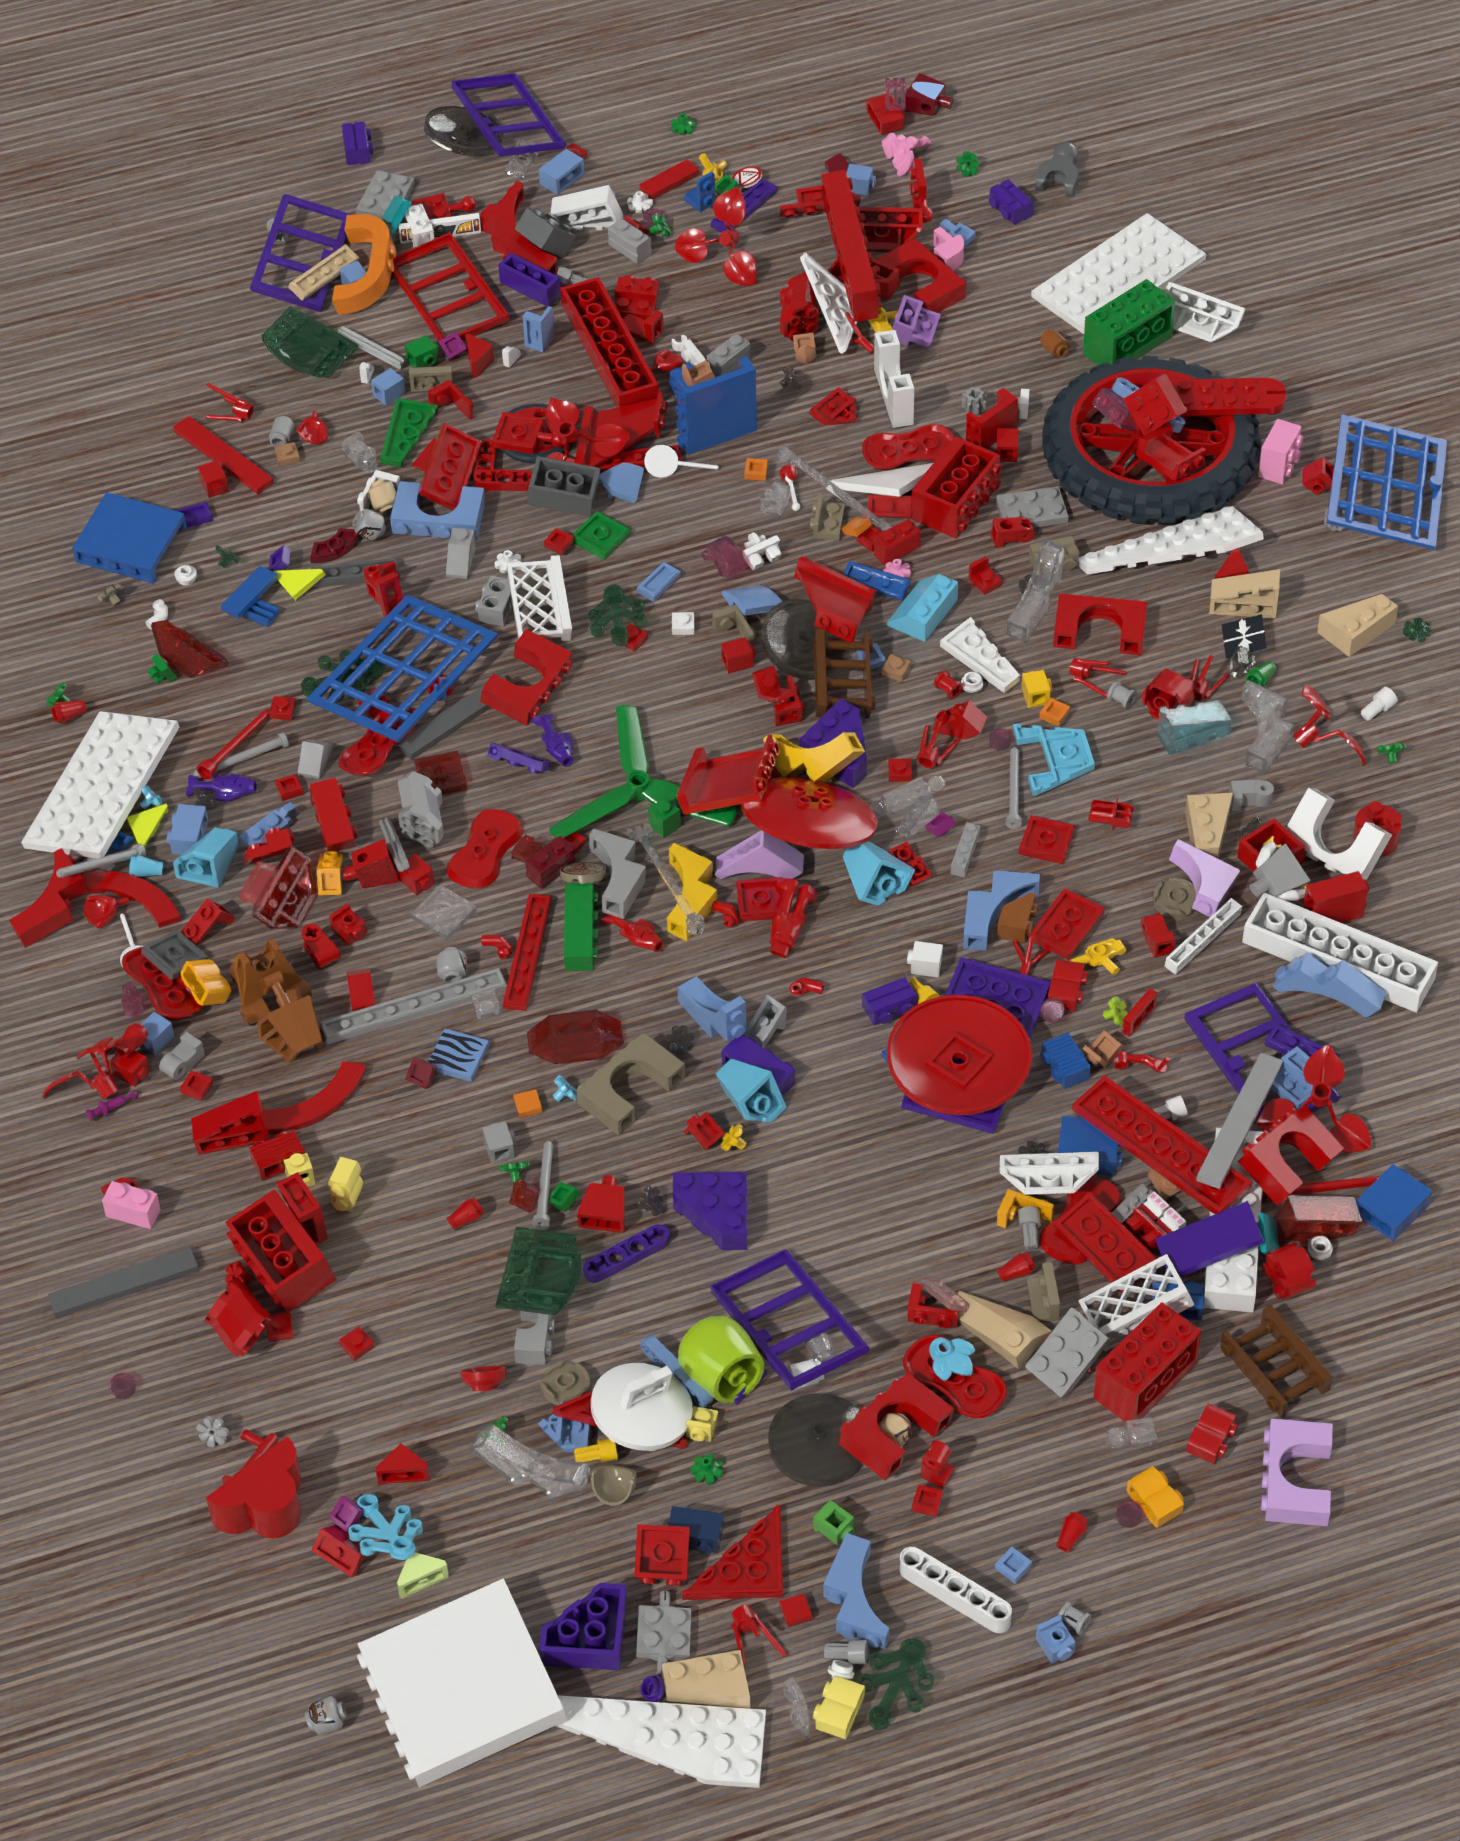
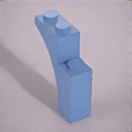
M993 871L992 892L968 891L963 949L987 951L991 928L1000 916L1003 905L1029 893H1035V896H1039L1040 874Z
M1308 952L1299 958L1295 957L1286 966L1282 965L1275 973L1276 979L1273 984V988L1279 992L1306 991L1330 997L1351 1007L1365 1018L1380 1010L1387 993L1346 961L1342 960L1335 965L1331 964L1327 967Z
M697 976L677 987L678 1002L711 1038L720 1034L726 1042H729L734 1038L742 1036L747 1031L746 1002L741 996L731 1002L723 1000L707 988Z
M846 1533L824 1581L823 1597L834 1604H843L836 1618V1632L848 1639L868 1640L870 1647L886 1649L889 1642V1627L882 1623L871 1610L862 1587L864 1569L871 1555V1541Z

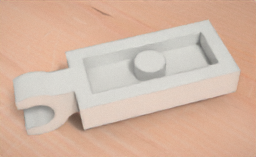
M681 335V342H676L675 339H672V348L675 351H681V356L685 363H691L695 366L706 360L690 339L687 340L685 335Z

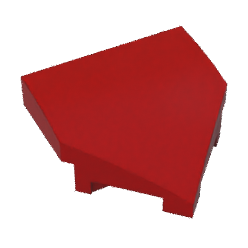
M837 387L813 406L809 414L823 425L856 422V398H851L840 387Z

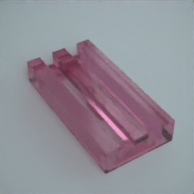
M885 78L886 110L906 109L905 78H901V81H897V78H893V81ZM890 87H893V105H890ZM897 87H901V104L899 105L897 101Z

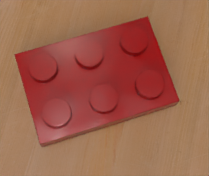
M1064 888L1031 931L1029 937H1034V944L1070 960L1103 916L1105 907Z

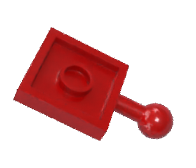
M921 158L913 159V167L910 168V179L913 181L909 183L910 195H914L912 197L913 208H923V223H929L933 219V211L927 206V184Z
M445 193L411 200L412 203L410 205L422 204L428 219L431 220L452 217V212L460 210L472 212L476 209L477 203L473 197L466 196L461 202L448 205Z
M502 412L492 439V448L530 454L534 453L538 440L551 442L556 448L564 447V445L562 444L563 438L558 431L553 434L541 432L544 426V418Z

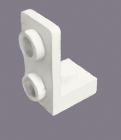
M423 205L410 206L405 214V218L411 229L413 248L433 240L434 231Z
M376 470L373 476L367 480L364 491L360 492L357 503L360 506V511L368 509L371 505L367 494L368 490L372 488L371 483L383 479L384 482L390 481L397 492L400 476Z

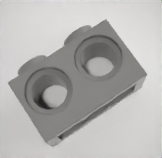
M490 576L488 583L484 584L482 597L477 600L475 606L479 622L504 627L513 606L509 579Z

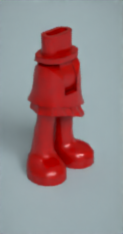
M790 878L779 879L775 885L776 891L782 895V900L778 912L773 914L769 943L771 944L770 953L781 958H787L788 952L793 949L794 943L807 919V915L804 914L806 906L813 904L818 897L817 891L808 884L801 885L797 892V902L794 911L789 913L799 885V881Z

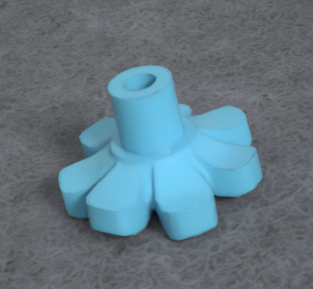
M148 785L142 787L141 792L145 798L139 804L143 809L146 810L151 804L157 807L163 805L162 798L156 795Z
M558 1075L554 1082L558 1085L559 1089L553 1094V1097L558 1102L565 1096L576 1101V1089L573 1086L570 1087V1084L561 1075Z

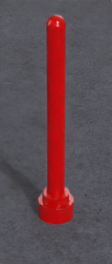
M264 709L212 759L203 760L197 766L198 774L207 780L214 776L217 772V766L270 717V710Z
M1372 1176L1301 1184L1291 1195L1370 1187L1379 1177ZM1263 1191L1265 1202H1273L1271 1198Z

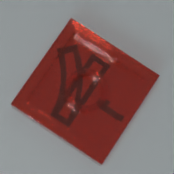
M458 750L414 759L416 773L429 777L432 781L431 786L434 789L438 787L442 795L468 790Z

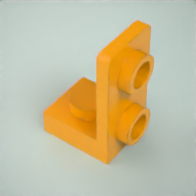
M327 851L320 855L317 866L318 895H342V853L338 854L336 851Z
M1008 1189L997 1211V1226L1006 1228L1009 1221L1015 1219L1019 1209L1029 1206L1040 1209L1041 1219L1052 1221L1054 1205L1044 1199H1037L1020 1191Z

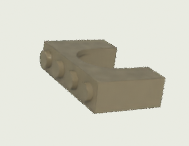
M645 1033L632 1039L625 1049L616 1053L604 1067L598 1068L594 1075L587 1081L582 1082L576 1090L577 1104L617 1135L622 1134L636 1121L635 1107L613 1090L614 1084L620 1078L631 1074L645 1075L668 1092L686 1078L685 1063Z

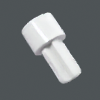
M1382 688L1373 696V701L1362 709V717L1369 721L1379 712L1387 711L1398 702L1397 696L1390 688Z
M1180 1095L1166 1100V1105L1153 1109L1166 1120L1171 1118L1172 1121L1188 1116L1186 1106Z

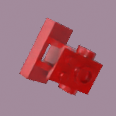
M395 561L363 568L368 595L381 606L384 617L403 599ZM394 588V593H395V594H388V593H387V591H389V590H391V589Z

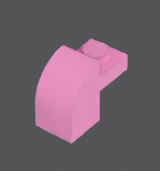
M941 227L935 229L934 255L954 271L961 266L964 260V240L960 234L952 237L950 233Z

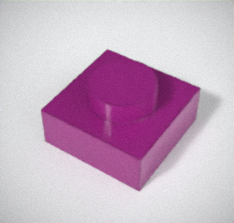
M457 332L438 341L439 346L449 361L467 351Z
M940 812L924 823L926 830L936 837L948 833L949 829L956 825L953 818L944 812Z
M341 1496L329 1519L345 1532H348L350 1526L358 1523L364 1510L347 1496Z

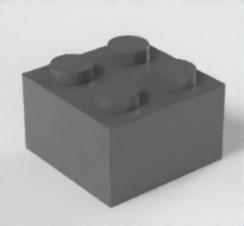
M526 208L515 227V230L541 249L565 257L576 238L570 232L571 228L564 223L559 224L557 222L558 218L548 212L546 214L538 208L535 211Z

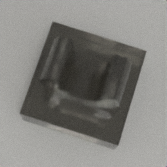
M1239 646L1230 659L1232 677L1240 678L1243 673H1248L1252 669V665H1257L1256 657L1248 656V649L1246 647Z

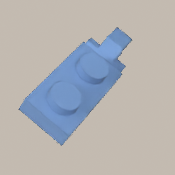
M289 802L281 809H275L239 836L240 842L248 848L250 845L260 843L270 829L280 827L281 830L289 829L292 819L298 816L296 806Z

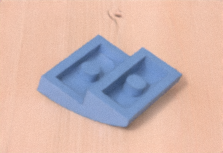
M761 585L723 590L721 593L730 606L736 604L744 616L782 610L784 604L773 591Z
M1295 1047L1281 1058L1283 1060L1282 1068L1270 1089L1280 1098L1292 1102L1296 1110L1310 1097L1313 1085L1305 1081L1303 1075L1304 1066L1310 1057L1298 1047Z

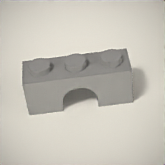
M522 1287L520 1302L521 1321H531L536 1323V1325L528 1329L517 1328L514 1346L515 1363L546 1365V1357L552 1353V1340H549V1334H554L555 1319H552V1313H557L558 1299L553 1298V1288Z

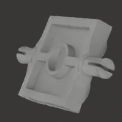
M665 1591L659 1593V1605H639L636 1657L650 1658L657 1661L656 1674L658 1676H661L663 1663L673 1660H686L690 1656L691 1608L670 1606L671 1593L669 1591H666V1600H664Z

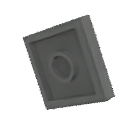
M179 930L142 947L141 951L149 961L171 980L181 976V971L186 961L208 959V956Z

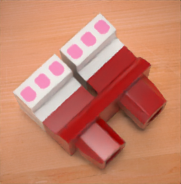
M1154 1191L1147 1197L1145 1203L1140 1207L1135 1206L1133 1208V1215L1126 1221L1125 1227L1133 1235L1139 1231L1145 1233L1141 1237V1243L1150 1251L1158 1246L1156 1238L1185 1227L1186 1220L1172 1207L1169 1208V1204Z

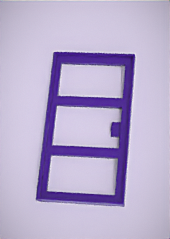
M516 73L452 81L451 88L499 157L563 149L566 147V142ZM513 84L522 98L473 104L464 90ZM527 105L538 121L492 127L490 119L482 117L479 111ZM544 128L553 142L504 148L495 134Z
M284 194L250 285V290L321 312L331 282L319 289L316 299L308 297L302 301L292 291L263 283L261 279L267 262L301 273H305L312 268V266L271 254L278 231L332 247V251L323 250L321 260H324L344 245L347 236L344 230L346 217L352 214ZM288 204L342 220L337 239L283 224L282 220Z
M1258 983L1249 985L1185 1013L1184 1020L1238 1095L1245 1081L1237 1071L1246 1068V1064L1239 1055L1228 1059L1224 1052L1270 1033L1275 1024L1293 1032ZM1255 995L1273 1020L1217 1043L1200 1018ZM1335 1087L1331 1088L1330 1101L1333 1104L1341 1098ZM1312 1103L1307 1106L1311 1112L1323 1108L1317 1107ZM1263 1106L1261 1107L1256 1117V1120H1258V1118L1260 1117L1261 1112L1263 1110Z
M787 1249L710 1285L713 1296L731 1318L739 1323L748 1333L757 1350L791 1391L868 1353L870 1350L866 1342ZM783 1265H786L802 1284L744 1314L726 1294ZM807 1294H810L829 1316V1318L771 1347L767 1344L772 1341L769 1332L765 1328L756 1331L750 1323ZM836 1326L854 1346L795 1377L777 1356Z

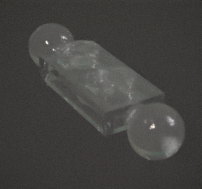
M932 775L927 783L924 782L922 777L883 793L881 796L883 802L873 801L869 804V807L875 812L877 819L882 818L886 810L889 811L891 816L897 815L931 800L932 793L930 791L934 793L941 792L945 787V780L940 775Z

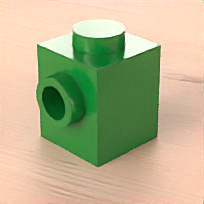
M427 335L405 345L406 360L413 368L429 367L438 363L439 348Z
M665 796L648 808L649 826L664 839L681 827L680 807Z

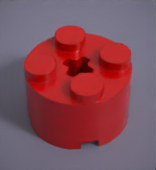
M1163 669L1142 692V703L1144 706L1147 705L1150 709L1148 713L1158 721L1170 723L1172 720H1178L1194 700L1193 682L1189 678H1184L1170 669Z
M1373 801L1358 811L1355 818L1353 839L1354 841L1356 840L1365 822L1374 823L1392 834L1382 852L1383 856L1393 853L1398 847L1402 816L1393 808L1382 805L1379 801Z
M1297 1242L1268 1252L1266 1254V1262L1262 1264L1266 1277L1271 1278L1274 1285L1273 1292L1277 1299H1289L1316 1287V1278L1311 1280L1310 1275L1311 1272H1314L1312 1262L1302 1246L1296 1247Z

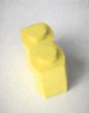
M340 1157L328 1181V1188L332 1193L330 1196L331 1204L339 1211L351 1212L363 1187V1180L360 1177L361 1166L355 1160Z
M836 1675L832 1682H827L822 1697L825 1699L822 1705H816L813 1713V1719L816 1720V1729L846 1740L863 1702L865 1686Z

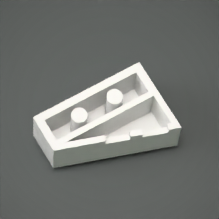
M609 185L552 198L550 214L558 218L557 222L559 224L564 223L571 230H583L584 227H596V230H603V228H609L618 220L623 219V212Z

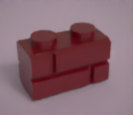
M556 837L551 843H548L525 861L526 876L540 889H543L560 876V868L562 866L576 863L574 856L575 848L563 837Z

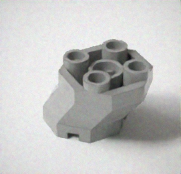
M411 771L407 776L406 774L402 775L397 781L402 810L398 814L399 824L403 829L402 835L405 838L415 840L431 848L434 844L439 843L444 836L439 807L443 803L442 792L438 787L434 789L431 786L432 781L429 777Z

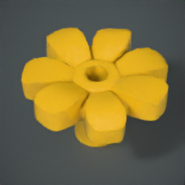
M741 1124L732 1125L729 1133L726 1132L723 1135L722 1139L724 1141L721 1143V1149L728 1151L731 1146H736L742 1150L746 1146L747 1142L740 1138L743 1132Z

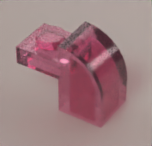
M725 535L706 546L707 549L701 552L703 560L714 561L721 577H732L748 567L739 547L731 538Z

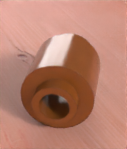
M1048 329L1040 337L1042 346L1054 358L1059 359L1067 355L1070 344L1056 330Z

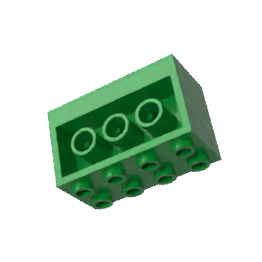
M1145 279L1085 317L1083 354L1097 365L1106 362L1112 365L1115 364L1116 360L1133 357V360L1139 359L1172 338L1175 300L1151 281Z

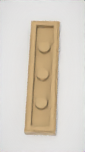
M345 244L290 282L288 288L304 301L338 277L341 267L356 261L359 262L360 258Z

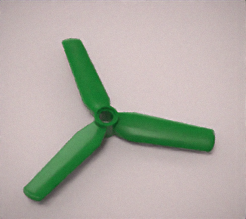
M630 705L616 707L621 766L627 776V783L609 790L550 827L549 831L554 837L561 836L565 838L626 805L631 800L636 802L646 800L655 804L666 796L671 802H675L680 807L683 814L677 798L680 786L669 781L649 778L647 774L649 764L638 710ZM728 806L686 815L729 826L736 817L737 808L735 806Z

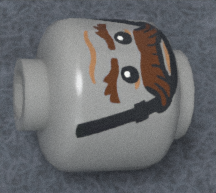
M364 509L362 512L359 511L354 517L352 525L355 527L356 534L373 541L385 533L386 525L381 514L370 509Z
M447 947L444 951L440 952L436 958L437 975L446 983L463 979L467 974V957L465 953L456 947Z
M332 1696L311 1702L308 1706V1711L305 1712L306 1722L310 1731H315L321 1736L341 1729L343 1718L347 1717L344 1704L342 1702L338 1703Z

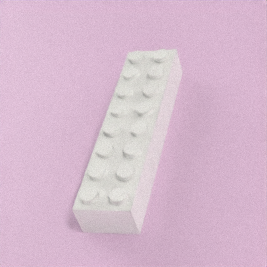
M1263 893L1244 925L1243 943L1290 962L1295 957L1299 958L1306 952L1327 967L1344 960L1387 992L1384 1000L1416 1013L1436 977L1438 962L1267 893Z
M1216 1128L1215 1140L1221 1128ZM1249 1131L1232 1167L1252 1181V1188L1231 1207L1248 1201L1256 1222H1258V1213L1261 1212L1262 1188L1237 1162L1244 1155L1242 1150L1252 1141L1257 1144L1258 1142L1255 1139L1263 1133ZM1258 1246L1206 1267L1203 1308L1242 1312L1254 1311Z

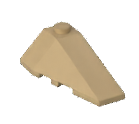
M961 1291L951 1300L965 1311H958V1322L1018 1369L1023 1366L1052 1332L1033 1316Z

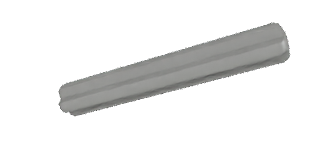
M345 326L338 330V337L397 369H402L406 365L405 358Z
M389 817L381 819L379 824L398 871L408 870L410 865Z

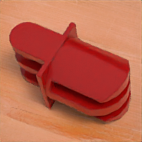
M1118 798L1116 803L1092 800L1088 820L1094 823L1112 825V830H1114V827L1129 828L1131 826L1130 820L1133 817L1134 806L1129 803L1118 802Z

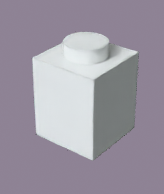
M915 941L914 948L909 950L907 964H911V974L939 977L943 945Z

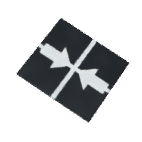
M1262 614L1222 624L1226 659L1267 649Z

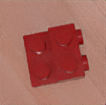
M632 275L619 276L615 287L613 303L621 318L632 314L646 320L647 317L651 316L655 311L660 293L659 281L652 277L638 279Z
M280 827L270 829L260 843L248 846L242 857L245 866L289 852L293 842H295L291 828L281 830Z
M637 1524L634 1578L640 1579V1584L655 1585L656 1580H666V1585L682 1586V1581H688L690 1527Z

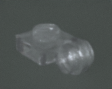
M1151 1417L1126 1421V1430L1122 1431L1120 1427H1114L1107 1431L1106 1436L1107 1444L1111 1445V1448L1123 1447L1128 1439L1131 1448L1154 1445L1158 1440Z

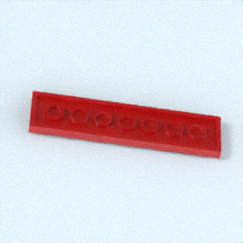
M1105 1075L1072 1104V1111L1213 1214H1220L1222 1211L1229 1209L1252 1188V1181L1232 1166L1220 1189L1196 1181L1209 1150Z

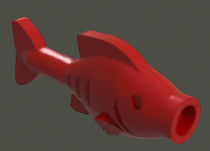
M610 914L600 918L601 924H615L620 927V935L632 942L633 946L652 950L656 953L663 948L664 941L659 938L654 927L642 919H639L636 923H631Z

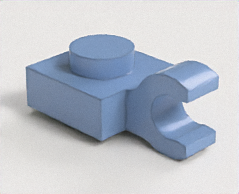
M944 219L940 223V226L943 227L942 229L950 233L952 237L959 234L962 236L964 248L976 237V231L960 222L954 225L949 220Z

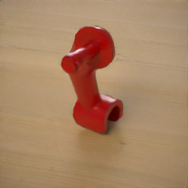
M1121 1051L1118 1053V1057L1114 1058V1066L1118 1070H1123L1128 1067V1063H1140L1147 1065L1158 1073H1164L1167 1071L1166 1064L1170 1061V1058L1165 1057L1161 1061L1146 1054H1127L1125 1051Z

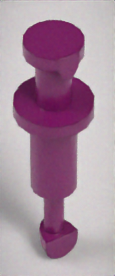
M133 1091L125 1097L118 1096L105 1103L99 1101L97 1108L85 1110L86 1116L90 1121L94 1119V1116L101 1113L103 1116H108V1111L124 1105L128 1099H137L139 1094L137 1091Z

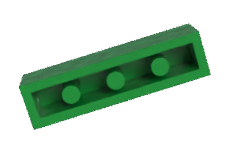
M565 883V971H593V961H598V948L594 947V943H598V929H594V924H598V910H594V906H598V892H593V883Z

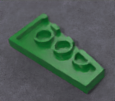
M402 398L396 399L380 457V464L402 467L438 412V405Z

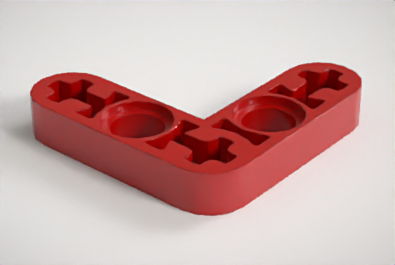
M480 440L482 442L474 468L475 487L484 488V491H528L533 472L530 470L495 469L497 451L496 448H492V440ZM486 448H488V454L484 453ZM483 462L490 463L487 467L480 466ZM502 478L510 479V481L505 483L500 482L499 480Z

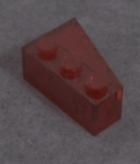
M1287 1196L1274 1216V1219L1277 1221L1279 1248L1285 1246L1284 1243L1298 1241L1299 1245L1307 1244V1239L1317 1236L1326 1237L1328 1240L1353 1236L1362 1223L1355 1198L1343 1196Z

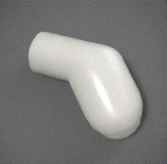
M161 599L153 603V608L155 609L154 616L146 620V625L150 630L159 626L168 617V607Z

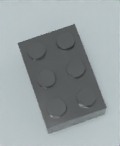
M537 456L529 484L527 505L591 517L599 486L600 468Z

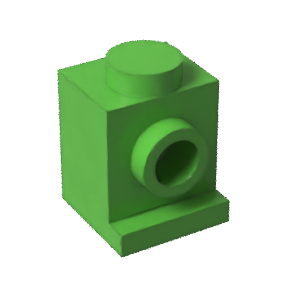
M831 1500L813 1517L814 1531L822 1533L836 1545L844 1539L846 1533L853 1535L855 1529H853L854 1517Z

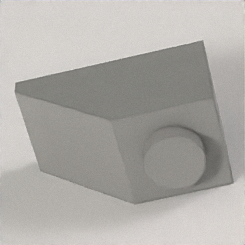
M452 529L448 543L446 577L468 579L476 549L474 530Z

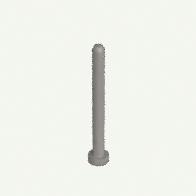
M284 732L279 733L276 739L224 759L217 766V771L282 746L283 749L289 747ZM195 770L193 773L194 777L197 779L202 778L197 770Z
M1013 747L1010 750L1009 815L1006 817V826L1011 829H1017L1022 825V818L1018 815L1019 750L1017 747Z
M136 844L132 846L131 850L58 869L56 874L60 878L129 860L131 856L137 857V855L145 857L146 851L142 844Z
M546 1141L543 1146L537 1214L533 1217L532 1221L533 1227L540 1230L547 1229L550 1224V1218L547 1216L553 1154V1143L551 1141Z

